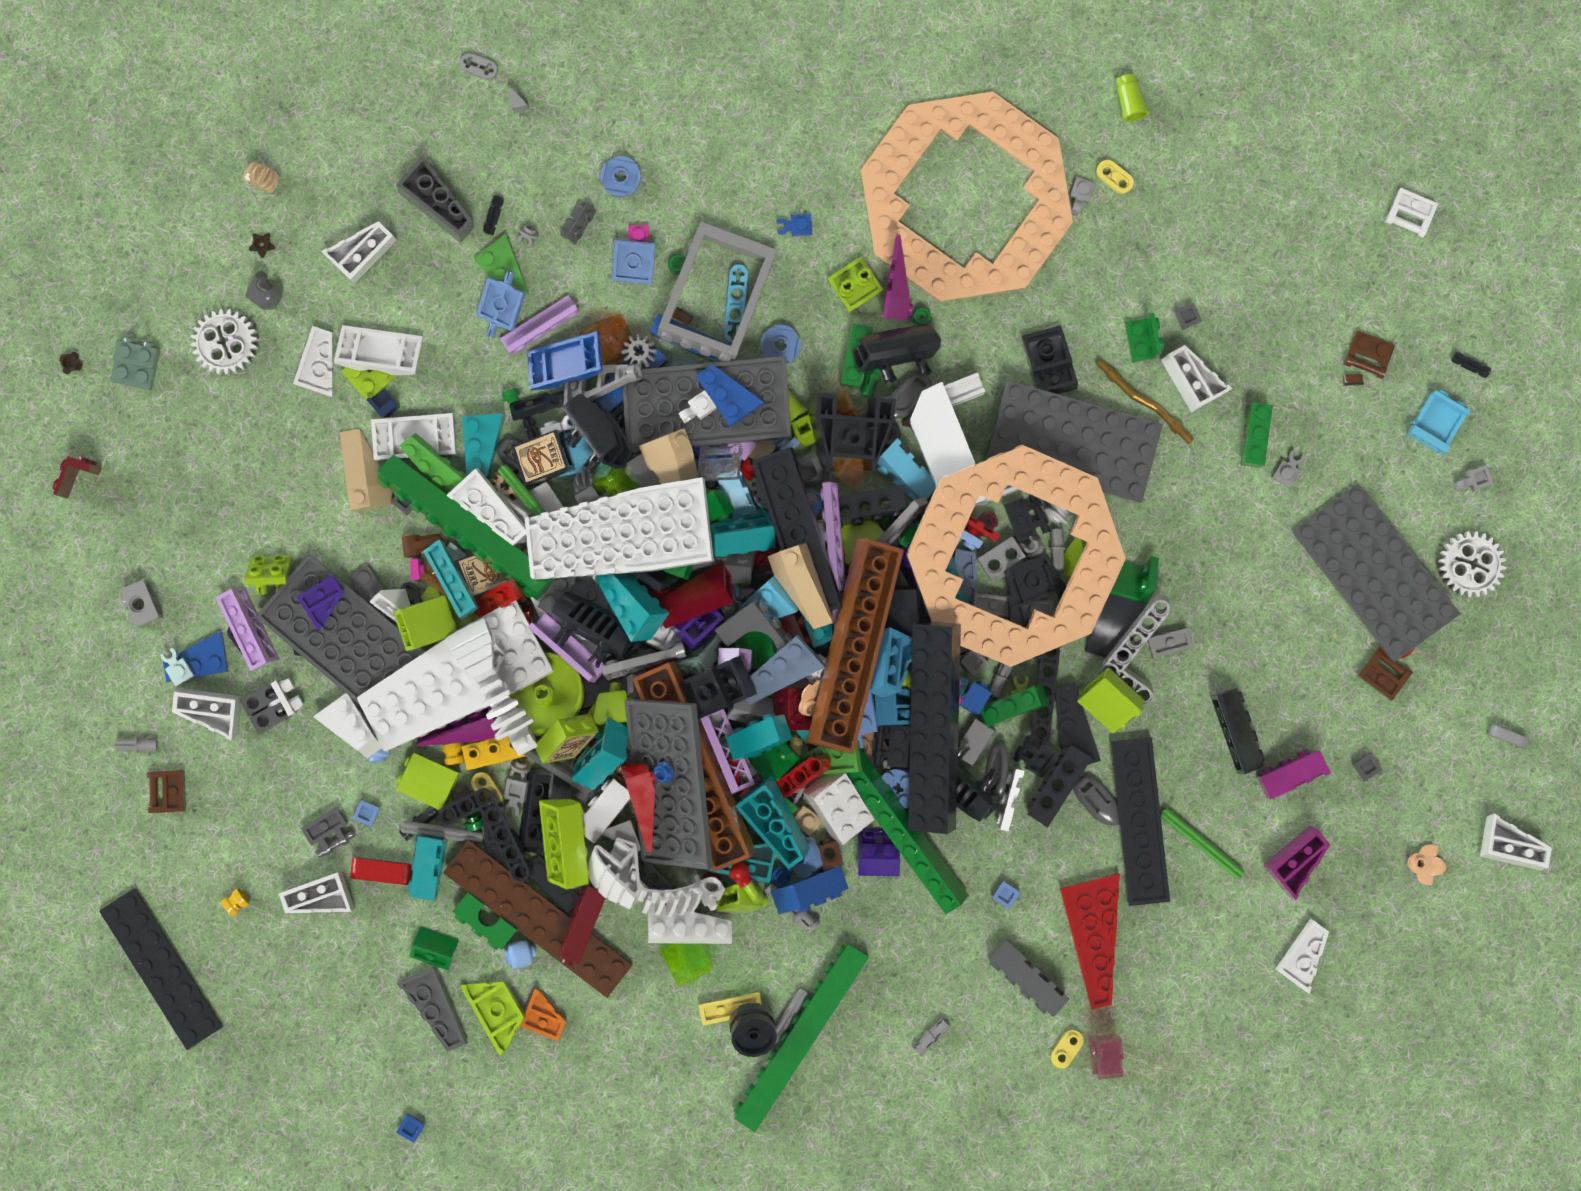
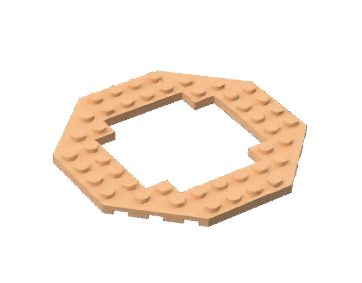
M993 91L908 105L861 169L874 255L891 267L896 233L900 234L907 279L939 302L1025 289L1073 223L1059 138ZM970 126L1034 172L1023 189L1039 201L993 264L976 252L966 267L963 268L899 222L910 207V204L894 193L940 130L955 141H958L967 127Z
M1025 445L1017 446L1015 449L990 457L988 460L978 464L975 463L951 475L941 477L906 553L931 622L961 624L960 646L1010 667L1091 634L1126 559L1098 478ZM1007 484L1077 514L1078 516L1069 534L1087 542L1054 615L1050 616L1034 609L1027 627L955 598L963 579L945 571L979 495L998 503Z

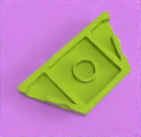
M499 981L461 985L463 993L499 1056L504 1054L526 1018L507 982Z

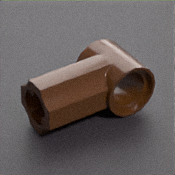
M442 534L401 537L404 558L422 556L424 554L423 551L438 540L443 541Z

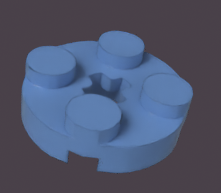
M616 156L603 165L600 179L605 191L614 197L623 198L633 195L639 188L641 172L638 165L631 158ZM620 172H624L626 177L622 182H618V179L615 178Z
M775 325L763 334L760 349L764 358L785 356L786 365L793 363L799 356L801 341L798 334L791 327ZM780 340H783L784 345H787L782 351H779L778 347L775 346V343H779Z
M894 767L886 771L882 778L899 799L902 806L907 808L909 807L910 770ZM899 783L900 787L904 790L898 791L895 786Z
M804 836L810 849L803 860L789 869L791 873L794 872L799 878L814 875L823 865L816 840L812 837Z

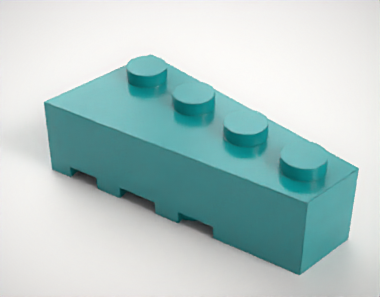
M633 574L596 575L597 583L630 641L651 640L669 615V612L659 606L660 602L647 593L648 589L644 585H640L637 582L638 579Z
M771 774L744 794L735 807L789 870L804 859L810 847Z

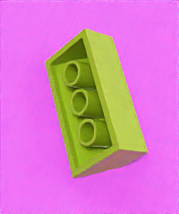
M572 799L539 801L547 880L564 889L589 884L588 877L590 871L586 861L588 852L584 842L585 828L582 822L583 808L581 803Z

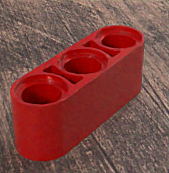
M818 754L807 759L778 780L776 784L783 797L799 792L827 772L831 767V759L826 754Z
M352 857L350 878L408 885L412 864Z

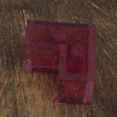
M1117 1033L1091 1036L1092 1041H1089V1051L1094 1057V1062H1091L1092 1074H1096L1099 1080L1123 1077L1121 1059H1124L1121 1037Z

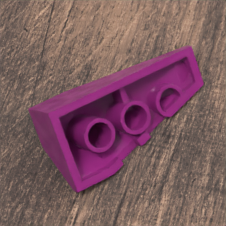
M896 233L882 318L907 320V315H912L913 303H910L901 235Z
M491 706L478 712L466 715L465 718L458 721L455 720L446 724L445 727L435 729L425 736L417 737L418 746L484 741L495 737V734L501 728L494 731L491 728V724L497 717L488 720L486 714L492 710Z

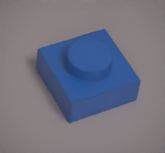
M407 1114L396 1133L415 1143L425 1123Z

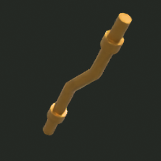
M1103 359L1096 363L1107 375L1106 378L1111 383L1114 382L1132 400L1155 411L1171 427L1170 430L1175 435L1178 434L1188 445L1194 440L1183 428L1184 425L1179 420L1173 419L1159 404L1135 392L1120 377V373L1116 369H1112Z

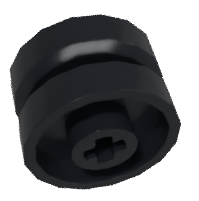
M746 1003L733 1011L729 1019V1029L734 1049L739 1054L747 1057H759L772 1050L776 1043L777 1032L771 1010L760 1003Z

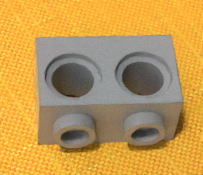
M1012 536L979 557L977 561L989 580L995 578L997 581L1006 575V568L1022 563V559L1026 556ZM1007 549H1013L1016 552L1014 560L1007 559L1005 555ZM989 561H997L999 569L997 571L990 570L988 567Z

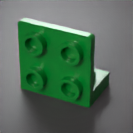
M1150 313L1146 319L1125 322L1132 363L1156 359L1162 353L1161 350H1164L1162 337L1159 338L1158 335L1160 322L1158 317L1155 318V313Z
M1151 556L1149 561L1144 563L1142 567L1124 562L1110 593L1147 604L1156 591L1159 558Z
M758 631L748 632L731 644L732 648L752 650L751 671H756L777 653L774 641L767 634Z
M788 742L771 747L772 750L762 751V755L759 757L748 758L764 780L772 774L777 783L778 780L784 777L802 760Z

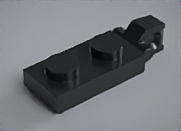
M564 391L553 394L545 392L510 403L509 407L513 421L523 420L538 413L542 414L552 408L563 407Z

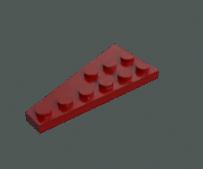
M1120 873L1059 888L1091 1010L1112 1005Z

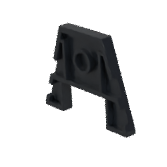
M1041 555L1006 568L1008 620L1027 627L1028 622L1022 607L1023 605L1055 593L1060 602L1067 586L1059 577L1060 574L1046 555Z

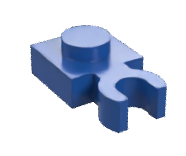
M811 214L791 215V221L783 218L777 220V224L785 225V229L778 230L779 235H785L788 231H792V237L812 235Z

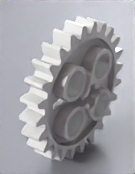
M220 309L219 315L212 311L211 318L204 315L205 322L198 320L201 327L193 328L198 333L197 335H191L196 340V342L191 343V346L197 348L192 353L200 355L196 361L199 363L203 362V368L209 367V372L211 373L216 370L218 375H221L224 370L225 374L229 376L230 370L238 374V367L245 370L244 363L251 364L248 358L249 356L256 357L252 350H257L258 347L253 345V343L259 341V339L252 337L257 331L250 329L253 324L251 322L246 323L247 317L243 316L240 318L239 312L233 315L230 309L225 314L224 310ZM219 325L221 326V331H222L223 337L228 340V341L226 342V346H227L229 352L231 353V356H232L231 359L228 358V352H227L226 347H224V346L221 344V343H223V338H222L220 332L218 331V326H219ZM235 325V331L227 334V327ZM215 332V339L208 341V334ZM240 343L242 345L241 351L234 353V346ZM217 351H222V358L219 360H215V353Z
M1468 531L1464 533V537L1462 534H1457V540L1450 538L1451 545L1444 544L1447 551L1440 552L1444 559L1438 560L1439 563L1443 564V567L1438 568V570L1445 573L1440 578H1447L1444 585H1453L1451 592L1459 589L1458 596L1463 595L1465 592L1466 598H1470L1472 592L1474 597L1477 598L1480 596V592L1483 596L1487 595V589L1494 591L1495 589L1492 584H1501L1497 578H1504L1500 570L1506 569V567L1501 566V563L1506 561V559L1500 558L1504 551L1496 550L1500 544L1492 545L1493 538L1485 540V533L1478 537L1477 531L1473 532L1472 537ZM1464 546L1470 550L1468 557L1462 553ZM1483 554L1489 557L1488 564L1482 562L1481 557ZM1455 557H1458L1459 559L1466 562L1473 561L1474 565L1486 568L1489 570V572L1487 573L1486 571L1478 567L1471 568L1470 564L1465 562H1459L1455 559ZM1456 565L1462 567L1463 572L1460 576L1455 573ZM1475 573H1479L1481 575L1482 579L1480 583H1477L1474 580Z

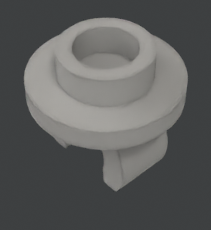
M531 225L521 226L519 229L521 235H519L517 242H522L525 237L529 241L527 247H531L535 239H538L539 233Z
M1030 536L1031 541L1026 545L1022 543L1021 547L1029 558H1035L1042 553L1044 545L1041 540Z
M523 758L512 760L510 763L512 769L510 777H513L514 773L518 772L521 774L520 780H524L531 769V765Z

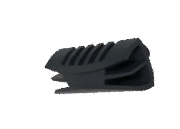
M931 325L903 327L865 336L860 339L861 345L852 350L857 372L879 369L884 383L887 384L889 381L893 383L897 380V377L891 366L915 362L920 377H923L924 374L928 376L933 371L927 359L933 358L939 350L941 338Z
M580 393L569 400L562 409L574 424V430L571 431L564 441H567V445L575 448L583 437L591 447L593 454L583 464L586 467L585 470L593 474L600 462L616 469L625 468L631 457L632 447L609 411L597 400L591 401Z
M564 592L553 606L552 618L560 623L562 627L552 640L557 644L561 639L560 646L564 647L571 634L576 633L598 647L588 659V662L592 665L596 660V668L600 667L607 654H612L622 661L626 660L636 641H630L615 615L587 599Z
M960 740L958 743L957 808L980 822L982 819L986 820L1001 803V800L991 792L992 786L1001 778V774L999 773L991 779L996 771L994 768H991L985 777L979 781L960 764V760L971 749L967 746L960 751L965 744L964 741Z

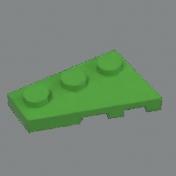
M504 233L474 259L488 277H493L500 281H504L507 270L515 272L511 284L525 291L527 295L529 294L507 235Z
M858 739L854 754L842 753L819 746L800 755L802 759L801 764L818 754L828 755L831 759V767L824 774L862 771Z

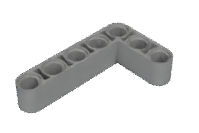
M1163 594L1153 597L1104 659L1101 667V674L1107 666H1113L1116 668L1114 673L1122 680L1124 678L1132 679L1133 682L1127 685L1137 694L1141 690H1147L1149 694L1141 696L1144 699L1143 705L1149 704L1152 701L1153 687L1127 666L1169 614L1170 600ZM1159 602H1163L1167 605L1162 610L1157 609L1155 607V605ZM1150 618L1154 622L1151 625H1145L1143 620ZM1134 634H1138L1141 636V639L1139 641H1133L1130 639V637ZM1121 650H1125L1129 654L1125 657H1121L1117 653Z

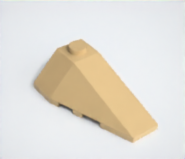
M684 428L639 446L646 465L659 477L661 484L699 478L692 446Z
M354 429L340 432L350 510L359 512L393 505L391 503L393 500L392 490L383 488L378 482L377 471L381 466L378 461H374L372 449L362 431Z
M807 543L768 556L775 578L812 628L816 629L834 623Z

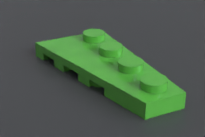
M416 433L399 445L427 480L445 494L450 493L467 477L461 470L458 472L454 469L447 458L437 455L436 449Z

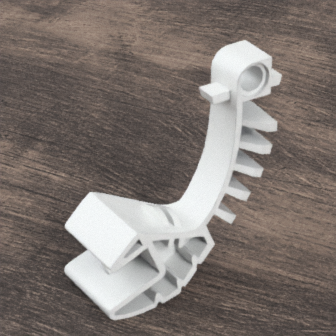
M483 618L448 636L447 639L454 660L479 684L481 689L477 691L479 695L483 693L486 698L482 702L483 706L490 705L492 708L486 714L488 720L497 717L491 724L493 731L501 728L495 734V738L500 740L509 736L510 743L519 756L538 747L535 737L528 726L534 722L531 716L522 717L526 715L525 709L516 708L519 705L518 700L510 698L511 692L509 689H505L502 680L498 676V668L505 657V652L497 636L493 637L486 619Z
M616 838L610 854L601 846H594L587 864L590 871L589 879L604 898H608V900L615 903L619 902V905L631 909L637 901L644 902L642 913L647 914L651 903L655 904L654 915L661 914L665 903H667V917L673 915L676 907L679 916L684 915L687 908L691 914L697 908L700 900L704 906H708L712 911L716 909V901L721 899L725 890L717 878L708 877L701 880L698 874L694 876L692 885L673 890L644 888L639 876L637 845L621 838Z

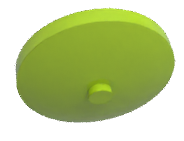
M545 653L554 670L553 673L510 696L511 699L518 700L519 705L516 708L525 709L526 715L522 717L531 716L534 722L528 725L533 735H544L557 719L577 716L583 704L584 685L581 675L557 654Z

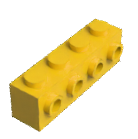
M509 736L500 740L493 737L481 742H466L465 746H461L467 770L525 757L524 754L520 756L517 754L510 743Z

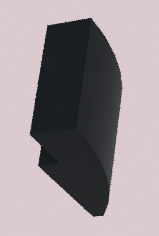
M1061 325L1022 335L1024 350L1035 388L1055 394H1061L1078 388V381L1072 365L1073 361Z
M1110 593L1089 636L1085 652L1106 658L1141 614L1145 603ZM1135 634L1130 637L1131 640L1134 639ZM1121 650L1117 654L1125 657L1128 655V652Z
M740 655L680 681L688 702L696 703L698 719L757 694Z

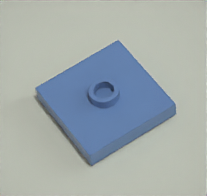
M615 239L612 281L653 284L656 243Z

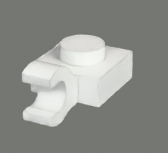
M704 390L688 401L690 408L684 409L679 415L685 424L696 415L699 420L703 419L716 410L717 407Z
M566 415L561 423L551 421L545 423V427L540 428L542 435L553 430H560L564 433L567 430H574V425L569 426L568 421L570 419Z

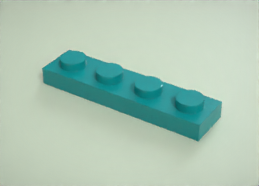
M442 540L436 541L423 552L458 617L464 619L476 611L479 606Z

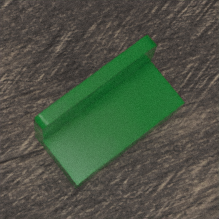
M420 927L413 941L410 957L449 970L459 940Z

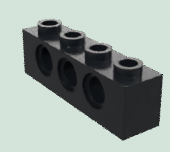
M903 484L838 497L840 512L843 509L851 510L847 516L840 515L841 529L844 525L860 526L865 521L880 522L884 518L891 516L892 518H898L907 508ZM884 501L891 502L888 508L880 507ZM863 505L871 506L868 512L860 511Z
M1071 744L1070 747H1064L1059 755L1062 757V760L1059 764L1054 763L1048 772L1051 774L1048 782L1043 780L1037 790L1041 793L1037 799L1032 798L1026 807L1029 809L1027 815L1047 828L1093 758V756L1074 744ZM1070 761L1074 763L1075 770L1070 773L1064 770L1065 762ZM1061 779L1064 783L1063 789H1055L1053 787V780ZM1044 796L1051 797L1053 805L1045 807L1042 804V798Z

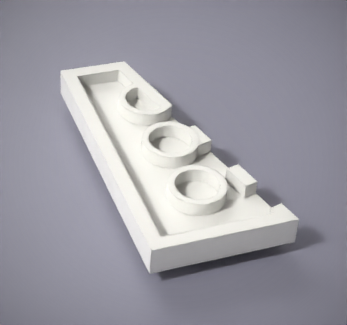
M478 468L474 469L447 494L450 499H454L462 508L470 511L478 520L490 526L494 532L511 545H516L526 536V526Z
M651 903L648 910V943H732V921L695 912L690 914L687 910L684 915L679 916L677 908L671 917H667L666 905H664L660 915H654L655 904Z

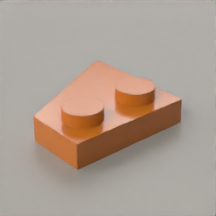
M535 988L525 1012L526 1018L521 1027L559 1041L567 1021L541 991Z

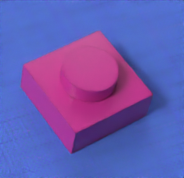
M628 225L629 240L649 242V225Z
M410 559L411 580H424V575L427 574L426 564L421 559Z

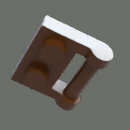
M1356 331L1344 365L1357 367L1383 379L1395 345ZM1355 353L1380 362V367L1354 358Z
M1378 647L1358 674V677L1392 701L1413 671L1409 668H1404L1398 662L1393 663L1384 653L1383 649ZM1380 659L1401 675L1400 678H1395L1377 664L1378 660Z
M184 770L147 772L150 792L148 813L186 811ZM159 777H162L163 806H158Z

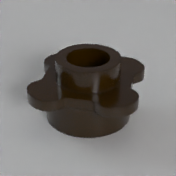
M73 351L71 354L60 356L59 361L63 367V373L70 374L72 371H80L83 366L79 362V354Z

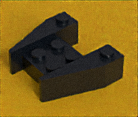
M810 393L809 417L821 467L833 468V457L864 459V471H875L895 419L896 399L868 398L866 418L836 415L838 394Z

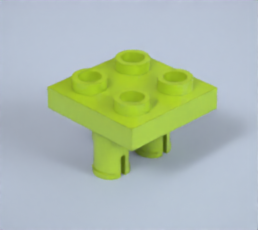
M862 256L827 278L849 313L884 291Z
M258 555L251 557L244 576L245 586L254 585L255 594L260 595L261 590L262 595L268 593L267 585H275L276 592L282 584H287L292 567V556L276 555L264 557Z

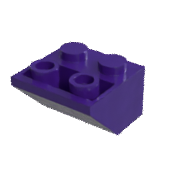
M714 610L670 628L693 651L723 622L724 617L717 610Z
M862 829L858 833V876H899L900 852L883 829Z

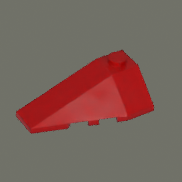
M623 763L620 764L646 850L650 853L652 852L655 802L653 783L657 781L654 771H649L647 764Z

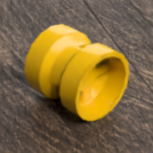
M451 743L441 746L442 752L446 755L444 759L445 766L465 762L464 756L461 754L462 743Z
M237 888L230 897H225L221 900V904L228 914L234 917L241 908H246L250 905V901L243 891Z

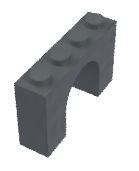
M642 452L629 459L627 464L638 479L641 488L661 484L659 477L646 465ZM592 483L574 495L579 504L597 501L601 498Z
M755 597L719 624L714 630L727 647L744 634L752 631L767 634L774 641L777 652L793 639L789 633L782 629L779 619L775 616L773 617L768 611L767 604L763 600H759L758 597Z

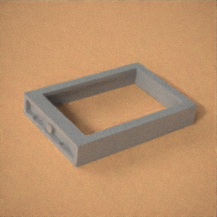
M700 221L658 327L657 335L665 341L680 343L684 348L699 350L703 355L715 356L722 362L736 361L775 259L777 249ZM702 239L764 261L731 346L670 324Z

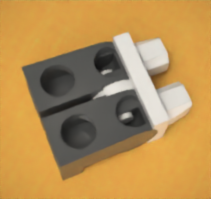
M285 679L280 682L274 681L240 699L247 715L252 716L249 719L259 735L264 734L269 729L297 714L296 711L304 706V702L299 695L289 700L286 694L295 689L291 679Z

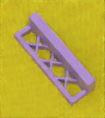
M567 295L501 337L500 340L512 357L580 312L570 296Z
M244 586L232 588L215 597L250 671L279 660L262 622L255 617L257 612Z
M545 613L536 624L531 623L528 626L531 631L589 682L595 683L603 673L601 667L606 665L602 662L600 667L596 668V660L591 665L588 659L593 653L574 636L571 635L564 647L560 646L561 639L557 644L552 640L562 626L553 620L548 613Z
M722 709L701 718V721L730 791L733 794L755 783L745 759L740 760L737 767L727 762L730 749L720 745L719 738L722 732L728 735H732L733 732L726 718V713ZM721 713L724 719L721 729L712 725L710 717ZM725 724L729 732L723 730ZM714 729L720 731L719 734H718V737H717V735H716ZM723 749L728 750L726 756L723 752ZM741 763L744 767V770L739 769ZM730 767L733 768V769H736L734 775H733V773H732ZM741 771L747 775L749 782L738 787L735 777L737 772Z

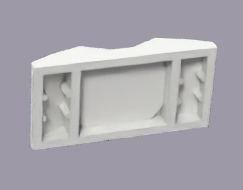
M342 325L334 363L358 371L377 370L390 375H414L417 370L423 336Z
M453 413L371 419L374 461L388 460L393 454L400 460L409 459L399 445L414 433L418 434L436 449L437 455L447 456L456 454Z

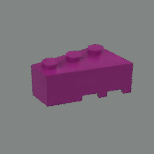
M1305 749L1297 753V758L1291 760L1288 757L1278 762L1280 766L1274 769L1269 766L1261 770V775L1257 776V779L1266 798H1276L1304 783L1312 782L1313 779L1323 774L1325 776L1331 774L1321 751Z
M1308 826L1263 866L1286 894L1292 899L1297 900L1299 892L1304 884H1307L1310 874L1318 866L1330 844L1318 829Z

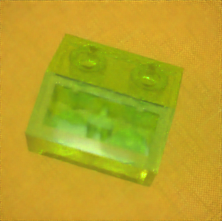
M604 464L591 477L594 487L599 492L604 493L606 497L638 489L622 468L616 469Z
M671 943L659 949L678 987L713 971L715 968L702 943Z

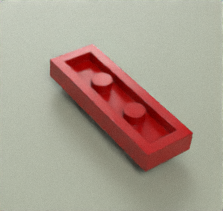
M513 578L475 599L479 606L476 610L479 618L499 607L503 608L523 596Z

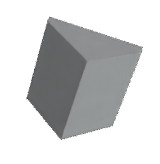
M634 819L611 826L601 834L614 841L616 838L636 843L637 851L641 849L639 832Z

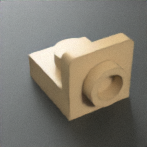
M805 805L802 808L797 806V810L792 814L799 828L809 836L822 823L820 818Z

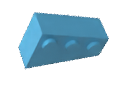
M890 627L884 629L869 690L870 693L884 698L900 692L908 673L906 669L909 663L912 662V637Z
M901 688L900 692L884 698L875 695V711L878 725L911 724V693L909 690Z

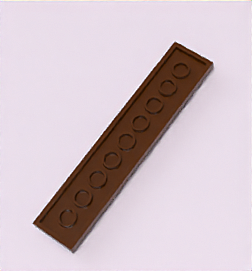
M469 839L443 873L562 963V958L557 955L571 917L525 883V881L519 882L514 880L508 868ZM591 933L579 965L574 963L573 966L562 963L606 998L609 997L633 965L593 933Z

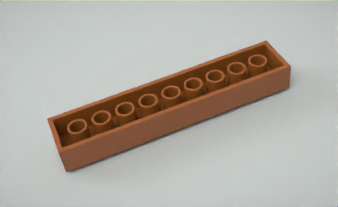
M867 538L856 540L841 600L842 608H839L806 743L842 753L854 754L903 549Z
M676 661L669 662L632 678L640 699L689 703L680 684V681H683L684 678ZM698 719L713 863L712 870L716 872L757 854L742 816L735 807L736 802L702 721Z

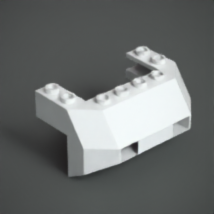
M978 373L945 386L941 382L922 391L911 416L910 424L936 487L941 477L951 475L975 464L953 407L984 395L985 389ZM1007 484L1001 497L1019 489ZM979 495V498L975 506L988 503L992 500Z

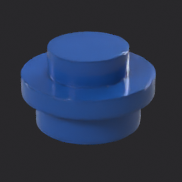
M661 762L654 769V776L659 782L668 783L674 778V770L669 763Z
M778 866L772 871L771 880L777 886H786L791 881V872L786 866Z

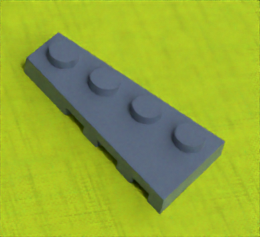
M955 549L953 560H955L957 566L956 570L958 576L963 579L962 589L968 603L972 605L973 593H979L977 590L975 552Z
M797 634L750 675L757 694L745 700L752 704L824 668L826 664Z

